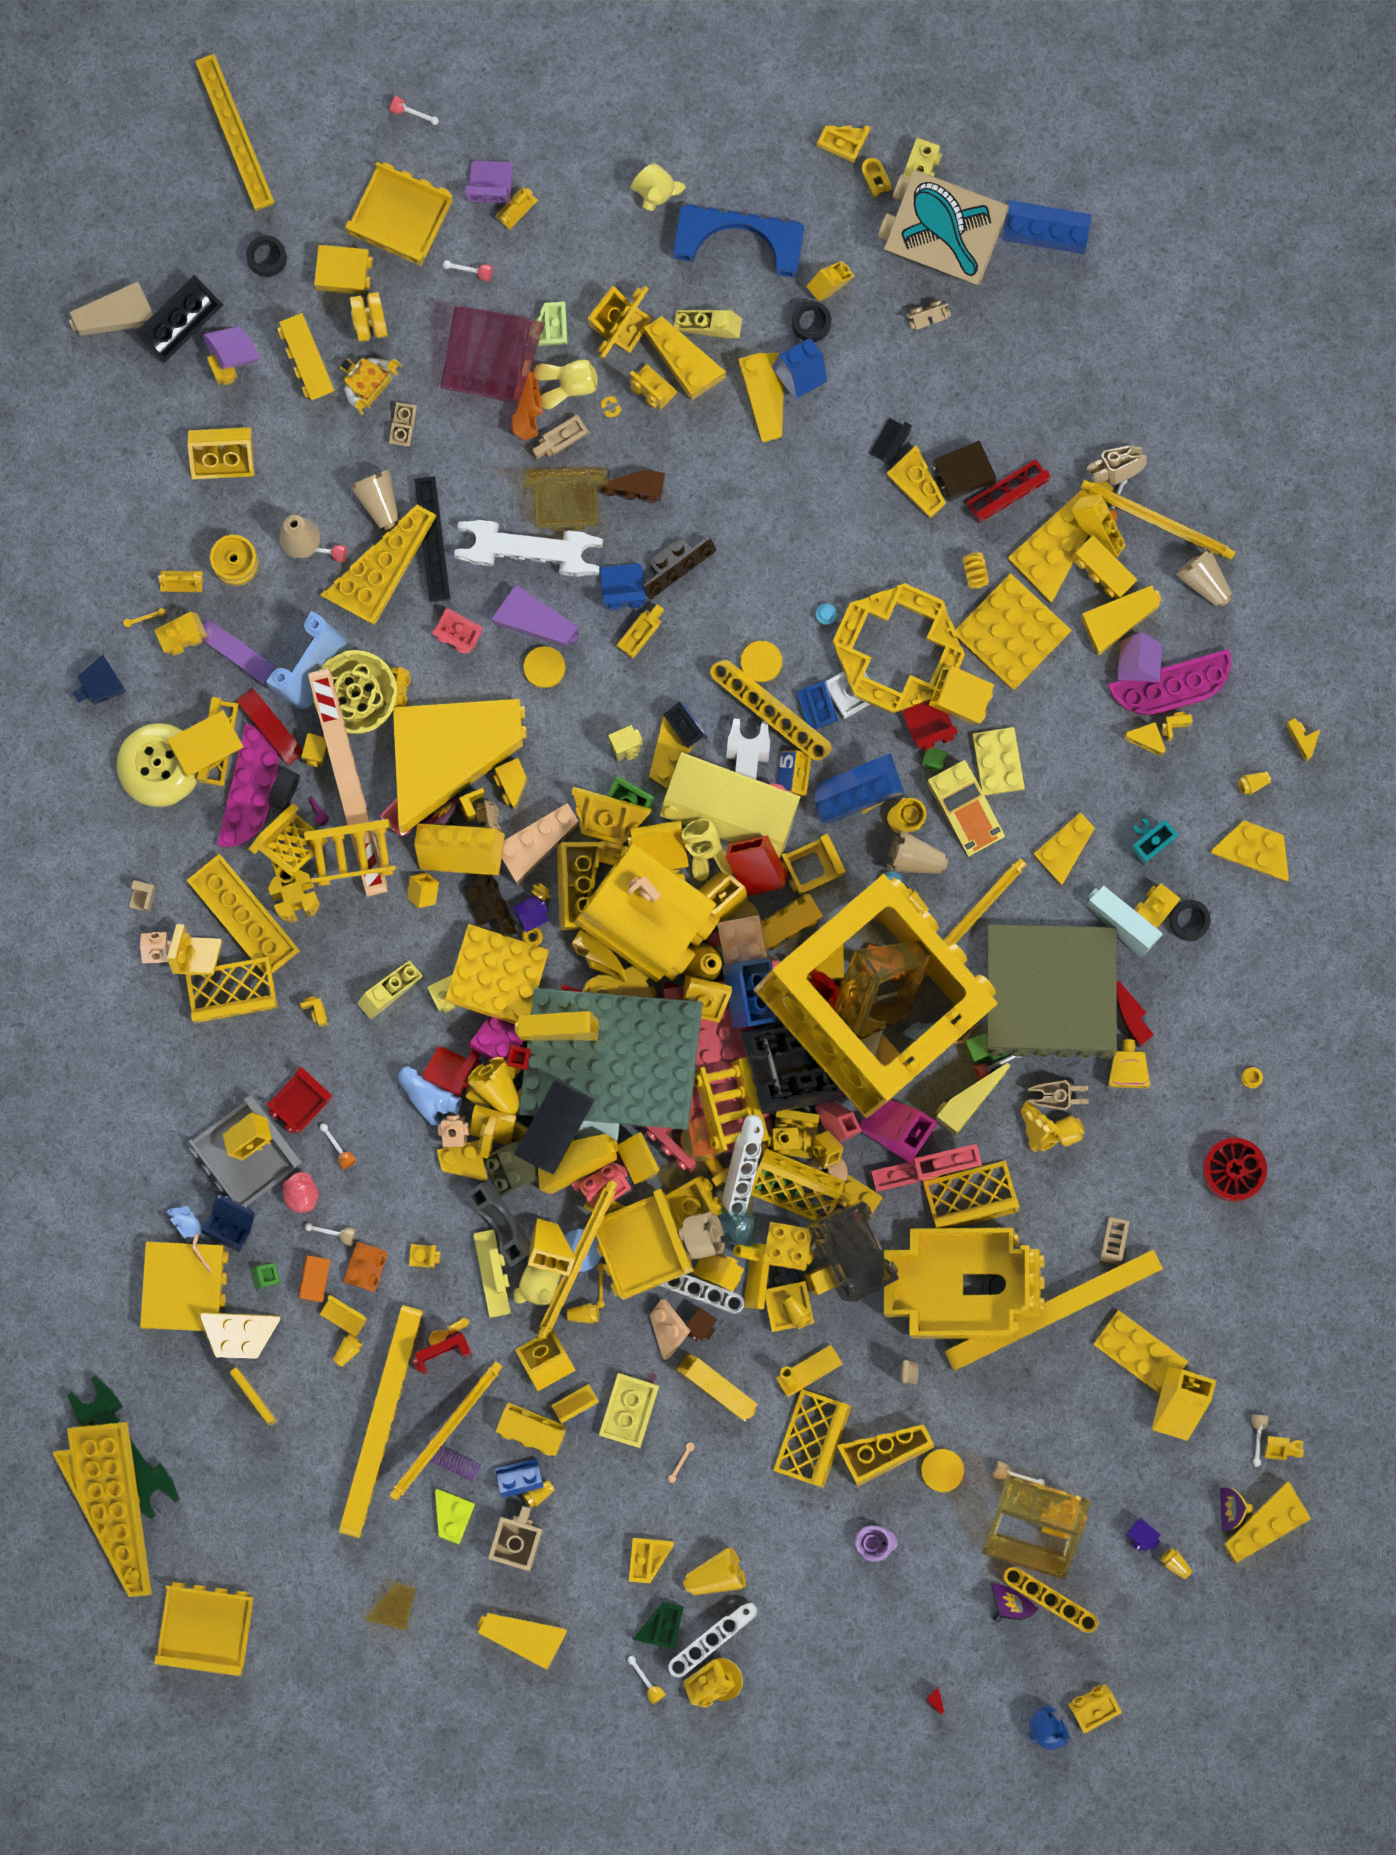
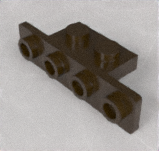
M708 536L691 548L680 537L650 559L648 563L657 574L642 585L648 598L653 599L715 553L717 549L712 539Z
M477 874L479 879L464 886L463 890L478 925L483 926L496 919L503 936L517 934L515 922L510 917L507 903L501 896L497 881L493 875Z

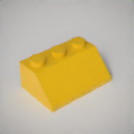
M251 427L189 430L187 445L191 479L254 476Z

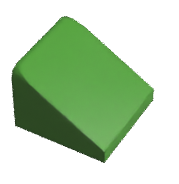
M937 748L926 750L921 766L942 772L948 752Z
M275 1263L250 1269L255 1290L280 1284Z

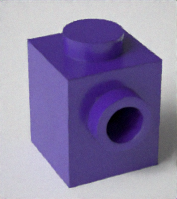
M535 895L513 906L515 914L526 933L549 921L546 915L549 912L544 901L540 902Z
M1139 1518L1125 1534L1132 1540L1130 1544L1139 1552L1141 1550L1147 1552L1149 1549L1153 1551L1160 1543V1540H1158L1160 1534L1142 1518Z

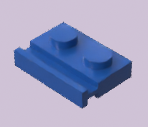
M826 681L796 691L805 721L813 729L822 728L839 721Z
M537 1458L495 1469L502 1498L544 1487Z

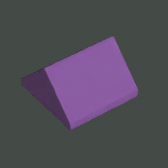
M1142 632L1120 641L1118 680L1160 682L1162 643Z

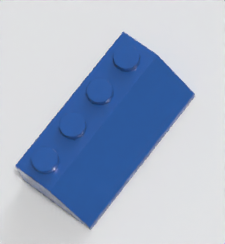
M1009 200L1010 207L1006 217L1003 241L1085 254L1091 214Z
M891 753L817 783L815 806L821 823L839 821L904 794Z

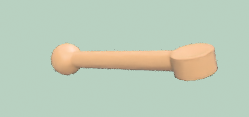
M687 1443L686 1451L674 1472L668 1476L669 1483L676 1481V1475L689 1452L694 1450L693 1443Z

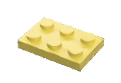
M1014 727L973 733L972 737L981 790L984 796L1024 790Z
M618 1373L599 1436L641 1448L660 1386Z

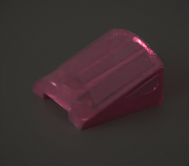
M455 306L440 388L519 404L545 322L471 307Z

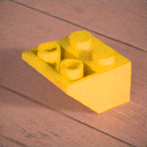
M718 872L698 890L717 904L711 913L720 919L719 922L725 921L748 900L745 887L732 875Z

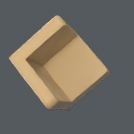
M133 880L130 908L150 913L156 887Z

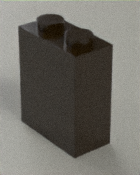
M980 440L934 459L933 467H931L935 479H940L942 485L939 487L943 497H948L949 501L995 483L997 478Z

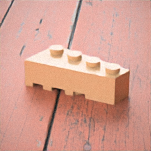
M568 803L504 840L501 860L517 886L557 845L579 826V821Z

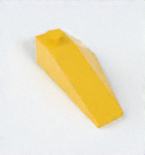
M757 353L738 360V366L762 443L782 437L784 384L771 367L779 356L778 353Z

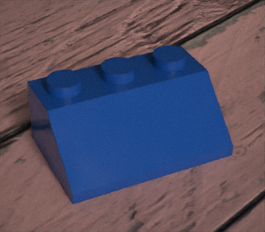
M771 957L722 966L725 985L732 986V993L728 1002L733 1029L780 1021L753 990L773 969Z

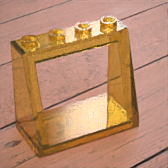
M920 940L854 951L834 1011L860 1041L908 1018L931 956L929 950ZM906 972L895 1001L873 1004L881 983Z
M1007 1474L985 1538L982 1554L1065 1580L1084 1532L1091 1500ZM1003 1514L1068 1534L1069 1537L1064 1552L1060 1553L997 1533Z

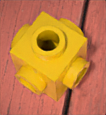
M788 1124L775 1125V1129L769 1130L770 1140L766 1141L767 1147H770L771 1151H776V1153L781 1155H789V1151L799 1149L798 1127L788 1128Z

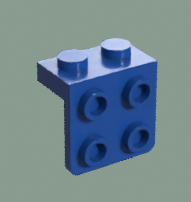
M641 564L601 568L604 609L613 611L619 610L621 607L640 608L642 605H646L645 591L642 587L644 582Z

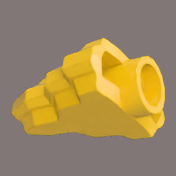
M1028 1101L1022 1105L1021 1114L1026 1123V1134L1029 1139L1028 1145L1030 1149L1036 1152L1052 1148L1056 1144L1054 1137L1057 1135L1059 1128L1045 1114H1041L1033 1104Z

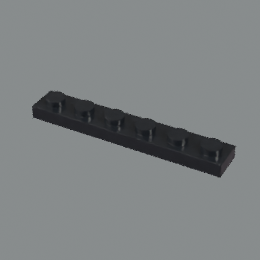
M436 477L416 478L414 481L417 505L436 515L422 541L429 601L451 600Z

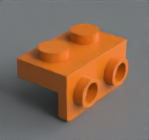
M356 1242L343 1283L375 1292L388 1252L374 1246Z

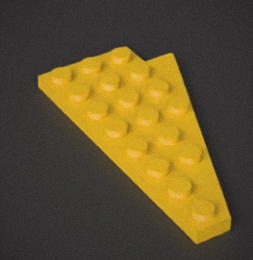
M128 1422L68 1428L70 1449L54 1451L53 1456L128 1597L150 1595L152 1592Z

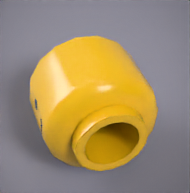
M1069 1115L1055 1122L1059 1128L1057 1135L1054 1137L1056 1143L1060 1142L1063 1146L1068 1147L1082 1140L1085 1129L1079 1118Z

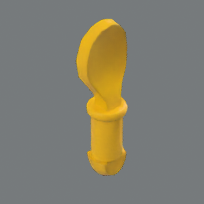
M461 1318L458 1322L447 1326L446 1330L432 1332L428 1337V1343L435 1345L444 1341L449 1334L452 1336L464 1327L466 1328L469 1325V1320Z

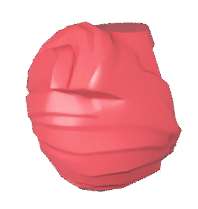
M297 1172L283 1183V1201L289 1209L298 1213H305L315 1208L319 1198V1191L308 1173Z

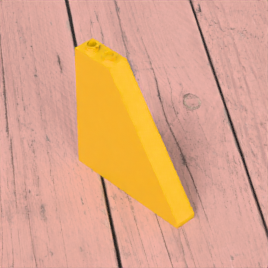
M520 699L394 707L393 718L400 833L407 832L523 746V739L527 738L526 726H522L521 720L525 719V706L520 705Z

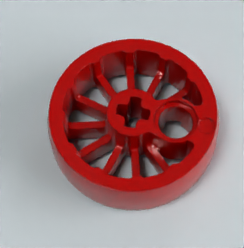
M1231 1137L1217 1142L1210 1148L1203 1160L1202 1175L1207 1188L1213 1195L1227 1202H1242L1252 1198L1263 1187L1267 1178V1162L1262 1151L1254 1143L1243 1138ZM1234 1145L1242 1146L1238 1159H1235ZM1230 1146L1231 1160L1223 1152L1222 1147ZM1246 1149L1253 1153L1242 1157ZM1218 1151L1226 1164L1214 1159L1213 1155ZM1246 1159H1253L1256 1166L1253 1170H1248L1245 1167L1244 1162ZM1210 1162H1213L1223 1167L1224 1169L1210 1170ZM1232 1164H1234L1235 1167L1240 1168V1170L1237 1172L1238 1175H1236L1235 1172H1230ZM1257 1170L1260 1171L1258 1179L1249 1175L1255 1173ZM1218 1173L1225 1174L1216 1182H1213L1210 1175ZM1242 1177L1256 1182V1185L1250 1189ZM1225 1178H1228L1224 1190H1220L1216 1185ZM1232 1180L1234 1182L1235 1195L1227 1193ZM1237 1180L1241 1182L1247 1193L1239 1194Z

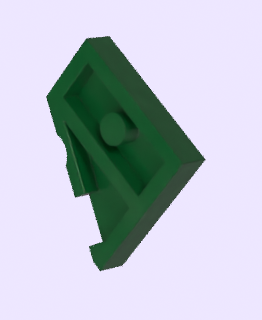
M662 1602L635 1635L634 1640L675 1649L684 1607Z

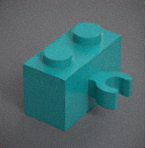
M1145 818L1141 820L1145 825L1143 830L1138 829L1136 825L1133 826L1134 832L1142 835L1143 838L1132 846L1131 851L1144 866L1179 836L1166 819L1152 830H1150V824Z

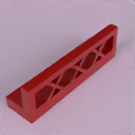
M1035 459L968 500L966 505L980 524L1050 481L1051 475L1047 469L1043 470L1038 460ZM1035 466L1039 474L1033 478H1026L1027 470ZM1014 478L1023 480L1022 484L1015 489L1008 488L1010 480ZM996 489L1005 491V494L997 500L991 499L992 491ZM978 500L987 502V506L979 511H976L972 505Z

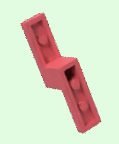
M644 1127L646 1130L644 1132L645 1135L652 1141L656 1139L661 1144L660 1149L667 1156L671 1154L676 1158L675 1163L683 1171L687 1169L691 1172L696 1167V1162L668 1136L673 1129Z
M974 1144L914 1158L911 1164L907 1162L871 1171L875 1190L880 1192L939 1178L943 1174L981 1166L982 1162L978 1146Z

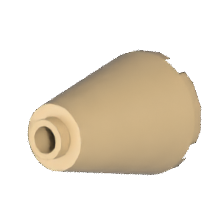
M389 470L382 471L379 475H372L350 486L379 528L384 527L386 531L396 526L395 522L399 518Z
M290 515L285 519L279 532V544L282 550L290 557L307 558L314 554L316 548L320 545V531L313 521L299 515Z
M1208 547L1200 552L1201 556L1193 557L1182 566L1176 575L1214 606L1220 605L1223 607L1231 600L1229 596H1231L1232 592L1212 551Z
M898 830L899 836H894L890 846L888 857L891 856L892 860L891 864L887 863V870L940 874L941 871L946 870L948 859L945 858L946 855L943 852L905 831Z

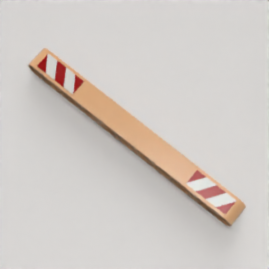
M329 668L308 673L347 824L353 825L370 822L331 671ZM373 830L365 831L364 842L369 870L381 868ZM350 834V835H351V839H352V843H353V847H354V850H355L357 862H358V865H359L358 852H357V846H356V839H355V837L353 838V834ZM380 872L361 875L367 897L388 892L386 878L381 876Z

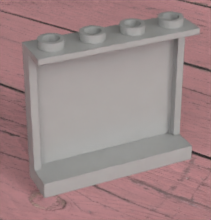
M251 1095L244 1099V1103L197 1138L189 1140L192 1145L189 1148L196 1158L200 1156L205 1162L202 1164V1167L208 1175L213 1173L217 1180L214 1183L221 1192L225 1190L230 1196L229 1198L241 1206H249L303 1165ZM250 1113L266 1117L272 1136L271 1144H265L263 1150L255 1151L243 1161L228 1156L223 1133Z

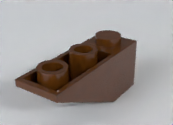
M646 469L599 483V491H602V494L605 496L613 497L615 494H619L628 500H635L637 497L643 498L644 502L655 504L656 501L661 502L665 473Z

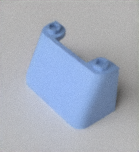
M313 611L308 615L304 627L306 632L314 637L293 672L284 668H278L272 672L266 681L272 693L299 709L309 708L313 704L312 688L308 673L318 671L328 659L341 654L347 649L345 638Z

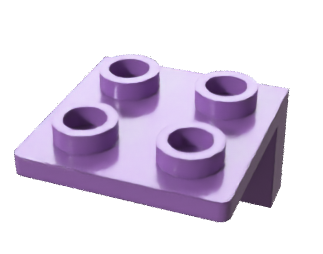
M472 161L470 186H466L465 189L468 201L510 204L513 164L511 162Z

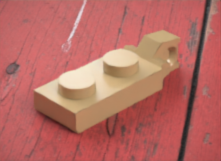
M576 415L543 435L542 439L539 440L540 445L532 449V453L536 459L545 454L550 457L589 434V431L579 416Z

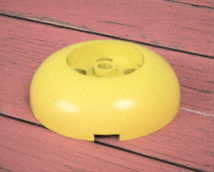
M350 650L328 659L320 667L319 670L330 669L338 699L340 697L347 699L345 705H340L347 734L370 732L381 726L389 718L397 700V685L392 671L382 659L366 651ZM351 677L354 682L348 686L345 684V679ZM367 684L373 685L374 689L371 692L365 691ZM354 692L360 693V695L356 696V698L352 697V694ZM313 696V702H314L315 708H316V710H317L316 703H315V699H314V696ZM363 703L367 706V709L360 712L358 705Z
M155 723L140 727L126 738L118 752L116 768L119 781L131 798L147 806L165 807L177 803L192 792L198 782V772L187 777L175 755L172 759L166 758V752L172 751L167 739L183 730L173 725ZM152 747L154 752L152 755H146L145 749ZM158 759L161 760L159 766H154V762H157ZM144 767L150 770L147 776L141 774V770ZM165 771L170 772L168 779L162 778V773Z

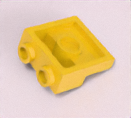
M703 1176L697 1177L666 1195L679 1229L683 1228V1222L687 1217L712 1212L711 1215L716 1214L717 1216L723 1214L721 1211L723 1208L722 1202L718 1197L714 1198L711 1192L713 1187L709 1179H704Z

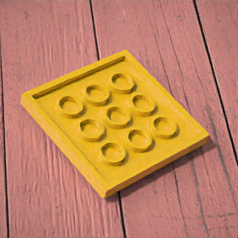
M1010 573L955 631L958 640L1014 691L1072 630Z
M468 924L444 1002L515 1024L518 1022L519 1016L530 1015L534 988L539 986L549 950Z

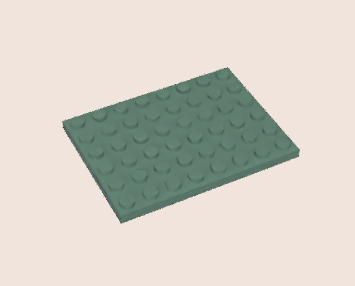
M534 988L531 1015L590 1011L599 1019L598 1041H528L527 1048L531 1049L528 1068L524 1070L519 1115L535 1117L554 1080L560 1079L595 1100L584 1121L689 1130L703 1003L698 1001Z

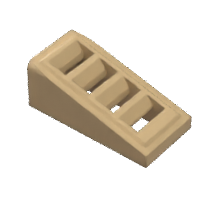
M1114 1217L1108 1218L1100 1261L1121 1265L1130 1221ZM1111 1225L1123 1227L1124 1230L1111 1229ZM1114 1234L1122 1236V1239L1109 1237V1235ZM1108 1242L1118 1244L1120 1248L1108 1246ZM1106 1251L1118 1253L1119 1255L1106 1253Z
M904 1360L901 1363V1384H917L919 1366L916 1362Z

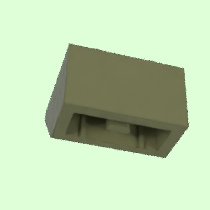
M521 1140L509 1143L491 1153L488 1159L483 1158L493 1184L501 1197L539 1180L538 1167L514 1155Z

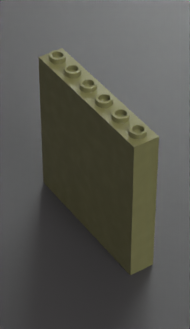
M988 925L987 979L995 988L996 994L993 998L998 1004L987 1013L986 1053H991L993 1056L1013 1054L1016 1057H1023L1026 1054H1034L1035 1057L1056 1055L1058 1058L1077 1055L1078 1058L1099 1056L1101 1059H1109L1115 1056L1117 1051L1116 928Z

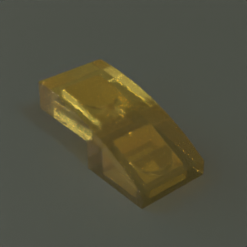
M701 1157L692 1158L696 1162V1167L691 1172L687 1169L683 1171L678 1165H675L660 1173L670 1193L691 1180L710 1173Z

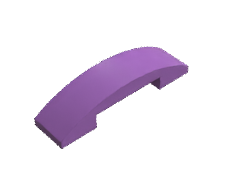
M207 619L203 625L207 637L203 638L202 642L215 649L263 685L275 667L233 635Z

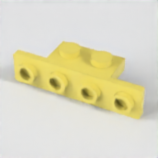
M488 1230L474 1233L489 1316L493 1318L510 1314L506 1287H510L507 1274L503 1275L502 1266H505V1260L502 1253H499L495 1231Z

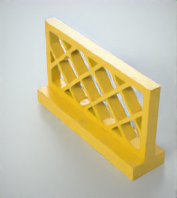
M294 803L263 830L249 847V850L254 854L259 850L291 877L315 855L314 846L311 844V841H305V839L299 836L304 835V832L315 831V829L296 814L299 807ZM323 838L322 847L328 841L326 838ZM278 840L284 841V844L279 843ZM303 845L308 846L309 850L304 849ZM282 850L287 851L288 855L283 854ZM295 853L300 854L301 858L296 857Z
M270 957L216 966L215 971H222L227 975L220 985L210 979L213 975H208V977L201 975L206 980L198 989L192 985L191 976L194 974H185L192 1011L191 1018L194 1023L279 1008ZM259 963L266 964L267 971L262 978L252 972ZM237 967H243L248 971L241 982L231 975ZM250 973L260 979L253 990L243 984ZM229 977L239 983L232 994L223 988ZM208 981L218 987L212 997L202 992ZM262 982L269 986L271 995L262 997L256 993ZM241 986L251 992L246 1000H240L235 997ZM220 990L230 995L224 1004H219L214 1000ZM201 993L209 1001L205 1007L196 1009L195 1000Z
M766 1149L755 1174L750 1195L825 1225V1222L831 1218L846 1181ZM762 1169L773 1173V1176L765 1177ZM782 1178L793 1181V1184L785 1185ZM777 1180L780 1187L772 1189L769 1182ZM764 1184L767 1191H759L755 1189V1186ZM802 1186L813 1189L814 1192L805 1194ZM797 1188L800 1195L792 1197L788 1190ZM784 1192L787 1199L781 1200L777 1198L776 1194ZM825 1194L827 1196H830L834 1198V1200L825 1202L822 1195ZM817 1196L820 1203L812 1205L808 1198ZM803 1200L807 1207H798L795 1202ZM823 1208L827 1214L826 1218L818 1215L815 1210Z
M1006 1161L923 1181L935 1229L959 1228L1017 1213L1020 1209ZM1003 1167L1005 1175L1001 1181L990 1176L994 1169ZM979 1173L986 1177L980 1187L970 1182L973 1174ZM958 1178L965 1182L960 1192L949 1187L953 1179ZM988 1179L998 1184L994 1194L983 1189ZM938 1184L944 1187L939 1197L930 1192V1185ZM967 1184L978 1190L973 1200L962 1194ZM1001 1186L1010 1191L1011 1198L1003 1200L996 1196ZM946 1190L957 1195L952 1205L942 1200ZM980 1192L991 1197L988 1204L981 1205L976 1202ZM960 1197L970 1202V1205L965 1210L955 1207ZM939 1202L950 1208L946 1215L937 1217L935 1209Z
M801 1389L773 1471L824 1489L837 1451V1445L840 1443L852 1407L849 1404ZM804 1396H811L817 1406L805 1411L802 1405ZM817 1399H818V1400H821V1401H824V1402L821 1403V1404H819L818 1401H817ZM828 1403L836 1405L834 1414L826 1418L821 1407ZM819 1409L823 1420L812 1424L807 1414ZM805 1415L809 1426L798 1431L795 1425L796 1419ZM825 1422L828 1428L827 1434L818 1438L814 1427ZM811 1429L816 1440L805 1445L800 1434ZM798 1436L802 1447L791 1452L788 1446L789 1439ZM818 1443L821 1452L818 1456L811 1459L807 1448ZM804 1450L809 1460L797 1465L793 1454ZM790 1456L795 1467L788 1471L780 1469L779 1465H781L782 1460ZM811 1463L814 1470L812 1478L803 1477L799 1468ZM797 1470L799 1475L794 1474L792 1472Z

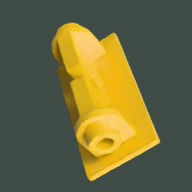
M522 187L510 199V204L506 203L495 217L510 230L538 200L532 195L533 192L529 188L525 189Z
M161 571V575H159L160 592H202L203 571Z
M402 667L392 668L397 685L395 707H404L407 704L406 692L411 680L410 671Z

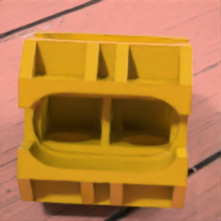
M282 850L283 854L288 855L287 851ZM271 860L276 877H273L268 890L274 901L284 900V902L274 905L280 919L289 923L296 922L298 920L295 911L304 908L308 917L315 915L320 905L319 899L315 891L307 894L304 892L314 888L309 874L298 870L288 880H284V875L288 873Z

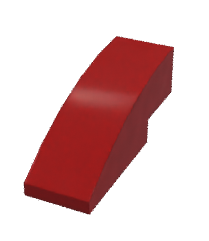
M1118 981L1116 982L1118 1010L1133 1040H1136V1044L1140 1048L1154 1036L1153 1032L1141 1020L1147 1012L1122 983Z

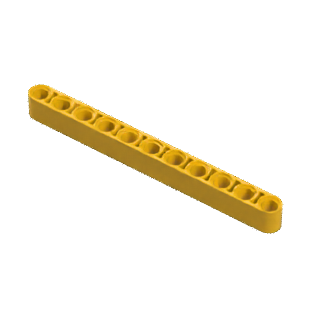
M1149 1251L1045 1302V1311H1041V1317H1015V1319L1019 1320V1332H1015V1338H971L944 1353L953 1371H956L1059 1319L1065 1318L1098 1300L1163 1270V1267L1155 1251Z
M405 1305L401 1307L339 1529L341 1534L361 1538L362 1527L368 1514V1505H370L373 1496V1487L378 1478L379 1466L385 1453V1444L388 1442L391 1423L395 1417L397 1401L400 1399L403 1388L402 1383L407 1374L408 1362L412 1356L415 1345L414 1340L417 1338L423 1310Z

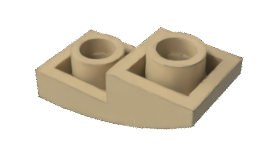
M396 402L389 444L410 447L417 405Z

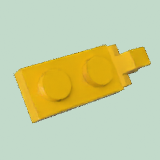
M657 604L651 612L647 610L644 613L642 612L619 641L617 647L634 659L659 628L662 621L658 618L662 615L664 609Z

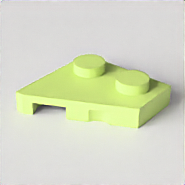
M544 303L530 339L528 338L527 346L568 344L566 303Z

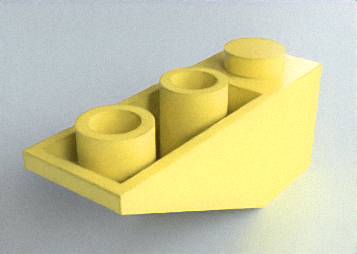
M676 310L674 327L681 332L720 338H739L743 318L731 310Z
M409 960L365 992L357 1004L370 1019H373L420 980L423 975Z

